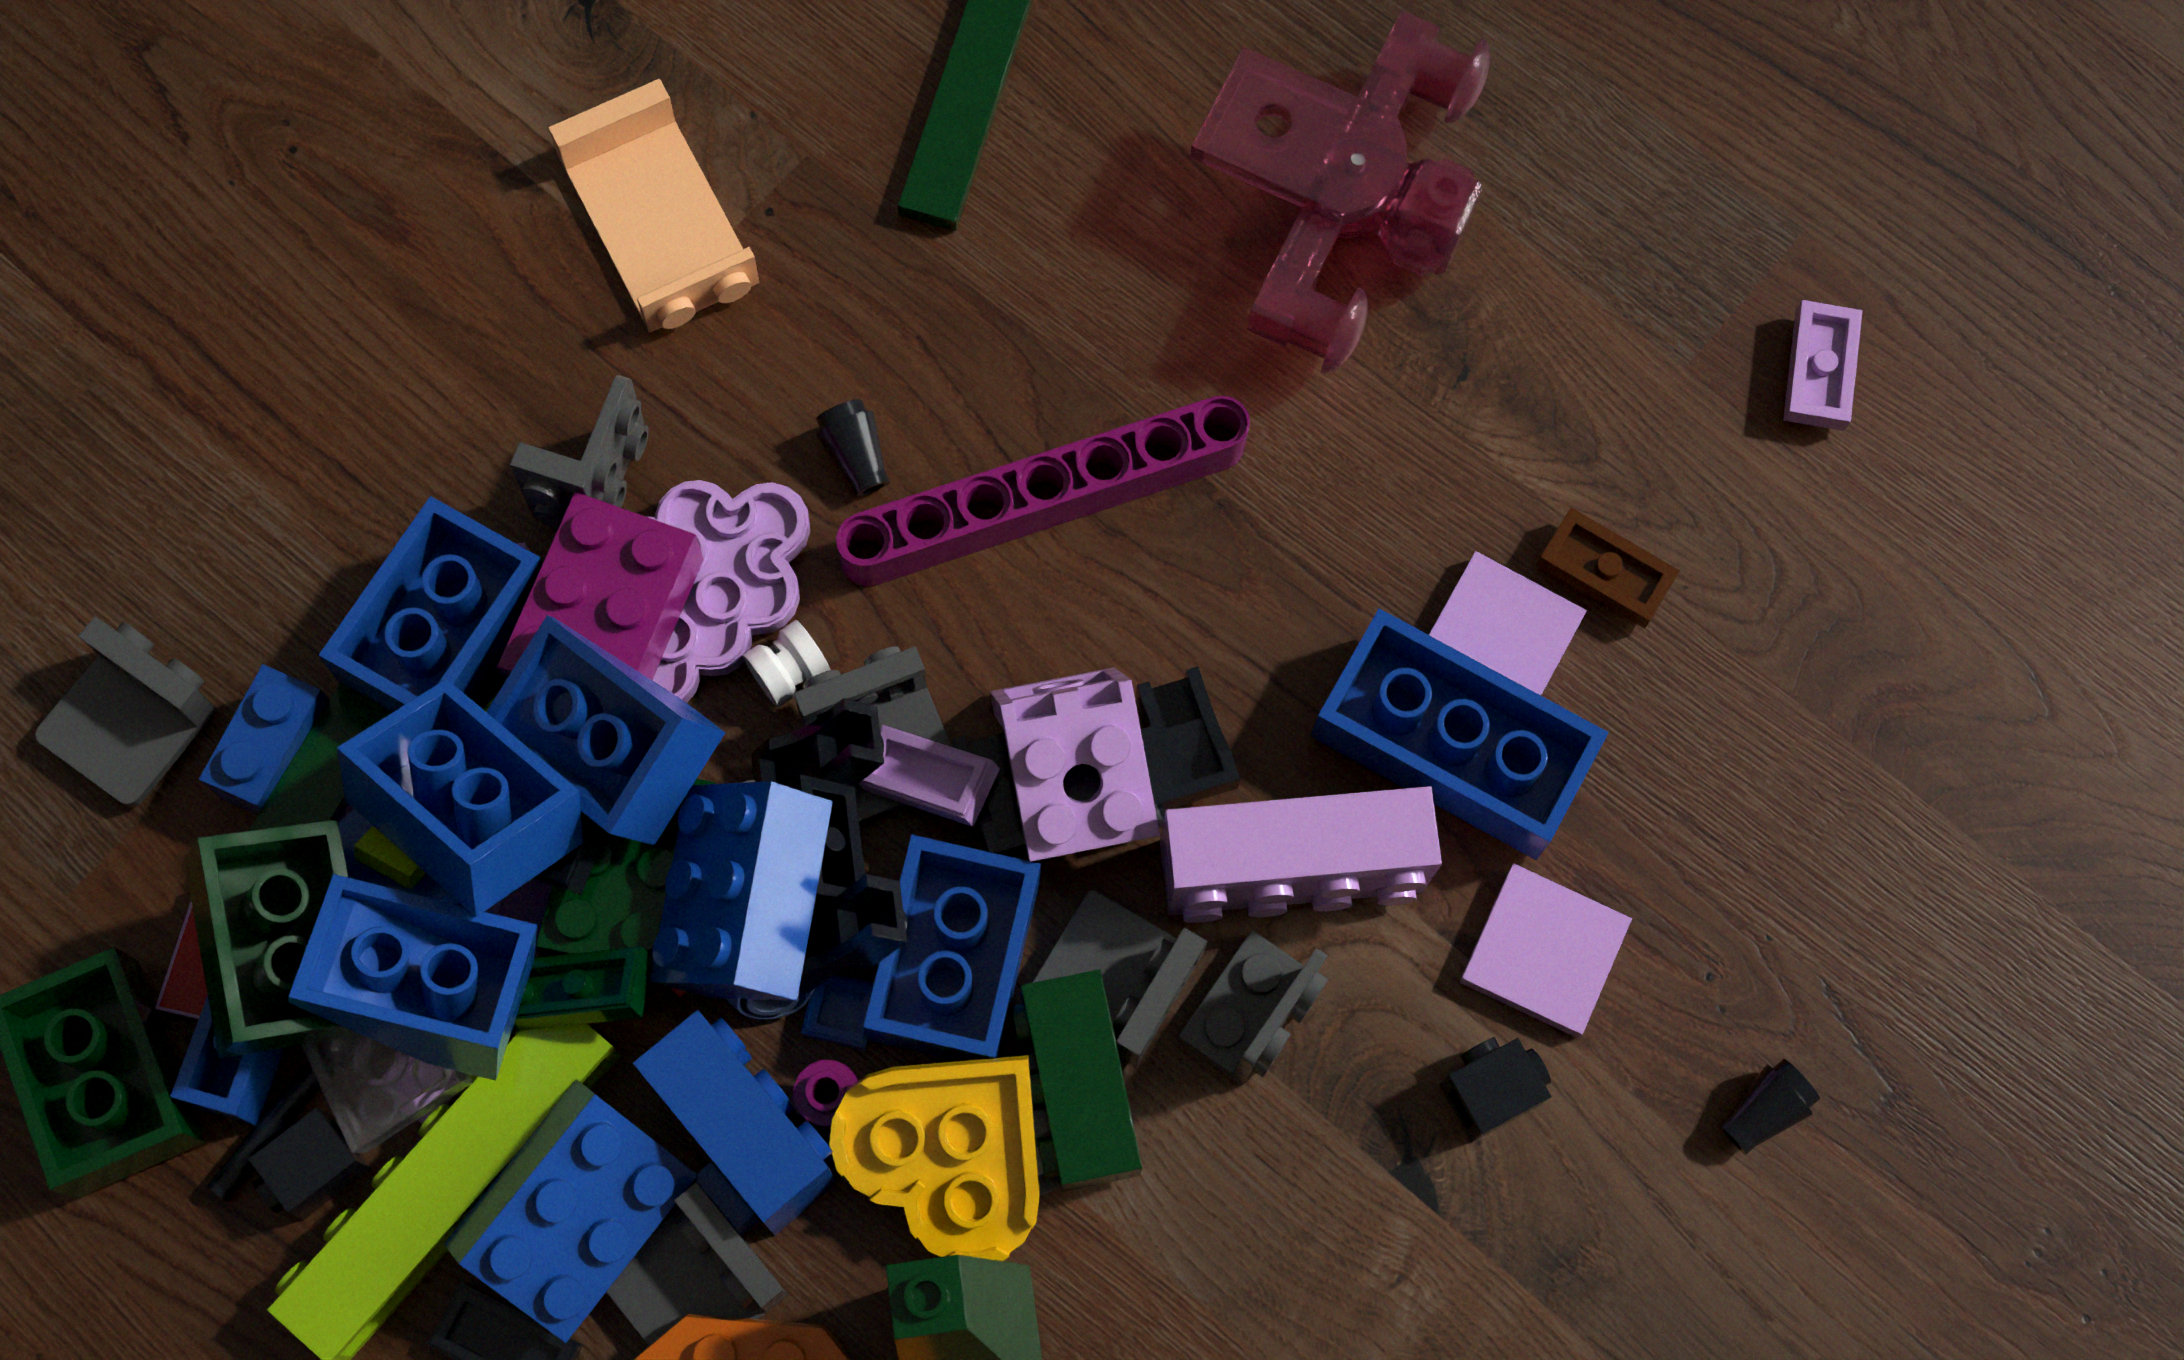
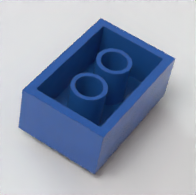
M430 496L324 646L319 656L337 681L391 712L401 708L445 679H448L473 701L499 663L543 563L540 557Z
M448 679L443 680L337 747L345 801L475 917L583 844L580 791Z
M772 781L692 785L685 796L678 814L679 830L672 866L665 882L666 897L659 933L653 944L654 960L649 982L710 998L797 1001L833 801Z
M911 835L900 878L903 911L907 918V943L879 962L863 1025L868 1041L954 1061L999 1057L1040 884V863Z
M697 1010L633 1062V1064L762 1222L776 1236L837 1184L829 1168L834 1163L833 1151L807 1120L796 1128L787 1118V1115L794 1110V1107L789 1102L787 1095L764 1068L755 1076L748 1071L744 1065L753 1058L747 1052L746 1046L724 1019L719 1017L710 1025L699 1010Z
M576 1079L446 1240L444 1245L459 1265L566 1343L676 1204L674 1200L688 1189L698 1175Z

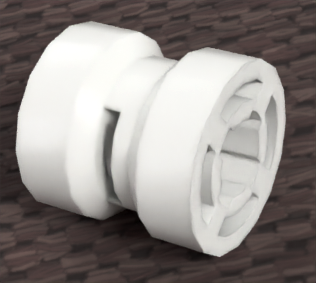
M797 620L779 630L778 639L772 642L773 645L771 647L756 645L742 655L753 677L777 708L794 697L796 685H801L811 677L831 670L812 637Z

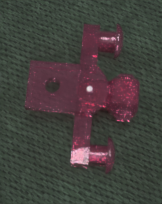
M1401 10L1358 97L1246 47L1242 48L1191 146L1190 158L1302 207L1250 310L1247 325L1248 331L1285 348L1290 343L1324 358L1321 373L1333 372L1347 361L1360 341L1368 315L1367 295L1363 288L1359 287L1349 305H1345L1314 291L1319 273L1337 237L1353 238L1371 231L1380 236L1387 253L1392 254L1394 264L1421 276L1430 272L1436 275L1447 272L1470 225L1484 188L1481 181L1475 179L1473 170L1446 158L1439 161L1426 158L1413 163L1406 162L1407 146L1405 135L1397 117L1401 109H1405L1411 95H1414L1448 110L1444 123H1453L1461 119L1477 101L1488 76L1491 53L1489 44L1483 37L1477 44L1472 56H1469L1437 42L1439 26ZM1276 116L1287 123L1289 131L1281 137H1268L1258 130L1256 123L1263 117Z

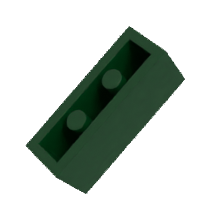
M1101 970L1021 985L1022 1004L1011 1006V1013L1018 1046L1031 1044L1035 1069L1030 1070L1033 1111L1044 1109L1049 1136L1037 1138L1045 1178L1057 1176L1060 1192L1140 1176L1143 1168Z

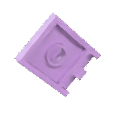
M1112 667L990 691L994 716L1004 729L1027 856L1030 862L1160 836L1132 680ZM1079 764H1088L1095 767L1100 775V786L1097 792L1086 800L1070 798L1066 795L1063 788L1066 773L1072 767Z

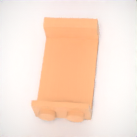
M660 78L548 127L557 156L649 333L662 327L665 329L679 327L691 320L697 311L717 302H734L746 295L752 286L760 283L755 256L750 247L743 249L675 121L670 97Z

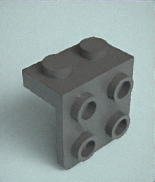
M621 375L615 377L581 461L519 442L510 466L530 511L533 512V516L538 521L558 529L574 492L620 508L622 507L627 490V482L623 480L630 460L639 461L642 457L649 436V426L644 425L641 413L642 404L640 400H637L631 378Z
M95 616L78 637L98 657L38 726L35 736L42 746L123 805L135 807L147 797L218 710L198 690L205 681L194 671L174 657L166 666L148 654L155 645L133 627L122 622L114 630Z
M896 646L879 650L864 660V666L844 674H840L838 670L822 672L808 679L803 685L804 689L794 693L798 712L804 726L812 723L841 699L846 698L877 706L880 729L882 725L952 747L927 689L925 667L916 646L903 651ZM859 785L855 786L859 824L906 806V804L867 792Z

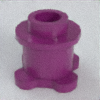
M819 1060L809 1064L799 1073L794 1084L793 1095L790 1099V1103L794 1107L792 1113L797 1118H804L808 1122L819 1126L822 1135L830 1139L832 1118L846 1090L852 1084L859 1082L856 1075L847 1065L836 1060ZM831 1085L839 1089L838 1097L834 1102L821 1104L816 1101V1095L822 1087Z

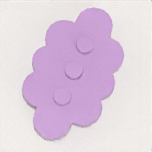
M702 480L686 481L671 488L659 501L655 517H648L696 534L704 558L652 680L686 703L696 693L701 675L720 676L735 671L745 662L742 655L751 649L752 635L772 633L784 627L796 613L800 601L797 576L789 563L805 548L811 530L806 505L800 495L787 486L773 482L756 484L732 499L727 492L716 484Z

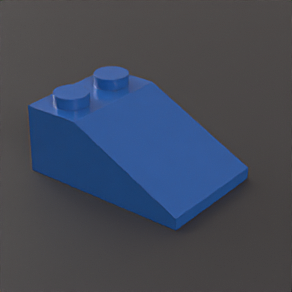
M548 615L487 710L491 717L580 791L581 811L609 834L651 845L656 844L726 733L670 691L556 618Z
M333 874L288 1000L290 1004L427 1064L496 1081L534 962L537 925L488 912H483L475 917L464 906Z

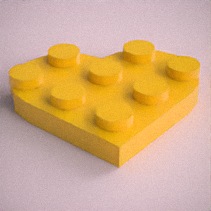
M1028 1055L891 1067L867 1074L859 1082L852 1084L846 1090L832 1118L829 1146L833 1151L832 1156L837 1172L841 1177L844 1175L855 1190L869 1196L870 1201L876 1204L903 1207L911 1234L915 1239L918 1237L927 1251L939 1257L964 1255L1004 1261L1013 1250L1025 1242L1031 1228L1033 1229L1037 1222L1040 1196Z

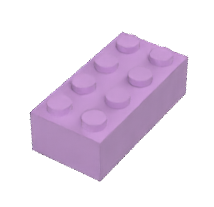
M1431 786L1168 809L1165 813L1160 836L1167 915L1183 914V919L1186 923L1211 922L1221 919L1223 917L1222 911L1246 908H1248V915L1251 917L1276 916L1286 913L1287 905L1312 903L1313 910L1336 911L1351 907V899L1377 897L1378 904L1383 906L1406 904L1417 899L1416 893L1424 892L1442 865Z

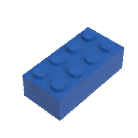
M1379 608L1322 707L1310 737L1405 789L1431 786L1434 805L1537 860L1555 835L1609 732Z

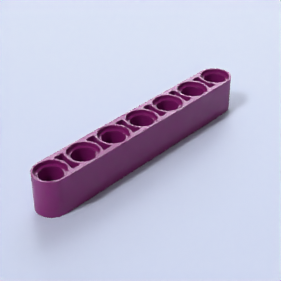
M1227 396L1207 398L856 513L845 519L837 532L836 542L841 570L846 578L854 584L865 587L879 585L1229 469L1236 465L1243 456L1250 427L1249 413L1243 404L1234 398ZM1220 425L1231 430L1235 437L1221 442L1210 438L1205 430L1211 426ZM1163 444L1171 447L1177 456L1170 460L1160 461L1151 457L1146 450L1153 445ZM1105 463L1117 469L1119 474L1110 480H1099L1091 476L1088 469L1096 464ZM1046 482L1056 486L1060 493L1052 499L1042 500L1031 495L1029 490L1038 483ZM980 502H991L1000 507L1001 512L992 519L983 520L973 516L970 513V509ZM923 521L934 522L942 528L941 532L931 539L916 538L910 533V530L914 525ZM861 541H874L882 546L879 554L870 559L856 558L850 553L851 549Z

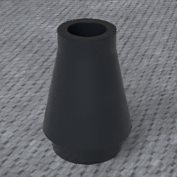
M861 399L836 405L824 411L816 418L820 427V431L816 435L850 483L856 497L876 492L890 483L884 467L874 412L866 411Z
M1782 1059L1773 1068L1767 1064L1729 1116L1719 1124V1127L1728 1139L1743 1154L1747 1155L1759 1144L1812 1116L1813 1113L1810 1108L1820 1100V1096L1799 1070L1786 1059Z

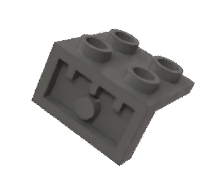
M1090 890L1087 892L1033 983L1100 969L1119 1058L1136 1068L1201 959L1207 941L1186 928H1183L1177 939L1097 891Z
M1252 930L1184 1027L1177 1041L1240 1085H1243L1252 1071L1263 1078L1291 1036V1033L1282 1028L1288 1017L1300 1024L1329 980L1319 973L1327 955L1316 948L1304 966Z
M694 1183L674 1200L680 1208L655 1229L607 1290L608 1295L649 1346L688 1313L760 1320L789 1295L697 1183Z

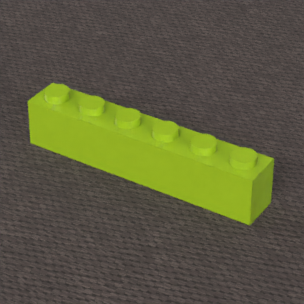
M587 1023L512 1031L515 1036L507 1044L496 1081L471 1074L467 1075L465 1083L469 1087L451 1107L444 1103L428 1116L418 1131L422 1139L405 1158L397 1155L380 1169L371 1183L375 1191L357 1211L352 1207L348 1208L332 1222L323 1236L327 1244L309 1264L305 1260L297 1263L284 1275L275 1288V1293L279 1297L267 1311L321 1360H351L448 1251L444 1245L446 1240L577 1079L588 1089L592 1090L621 1057L616 1049Z

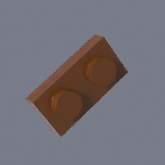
M1572 507L1567 512L1536 564L1538 567L1644 629L1651 621L1680 572L1677 568Z

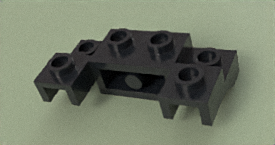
M1198 666L1187 669L1184 679L1154 688H1151L1149 681L1138 684L1136 699L1146 728L1141 729L1158 827L1160 828L1163 826L1166 810L1176 809V807L1238 789L1241 778L1231 749L1215 716ZM1003 727L1000 734L967 743L965 736L952 739L953 748L993 760L1000 768L977 818L986 851L1009 857L1027 853ZM1079 764L1072 767L1066 773L1063 781L1066 795L1075 800L1089 799L1097 792L1100 786V775L1095 767L1088 764Z
M846 698L841 699L812 723L793 732L769 738L751 753L753 776L756 782L772 781L833 801L799 992L810 993L845 966L869 970L907 943V918L903 911L900 881L869 874L865 875L855 786L884 764V741L880 733L877 706Z

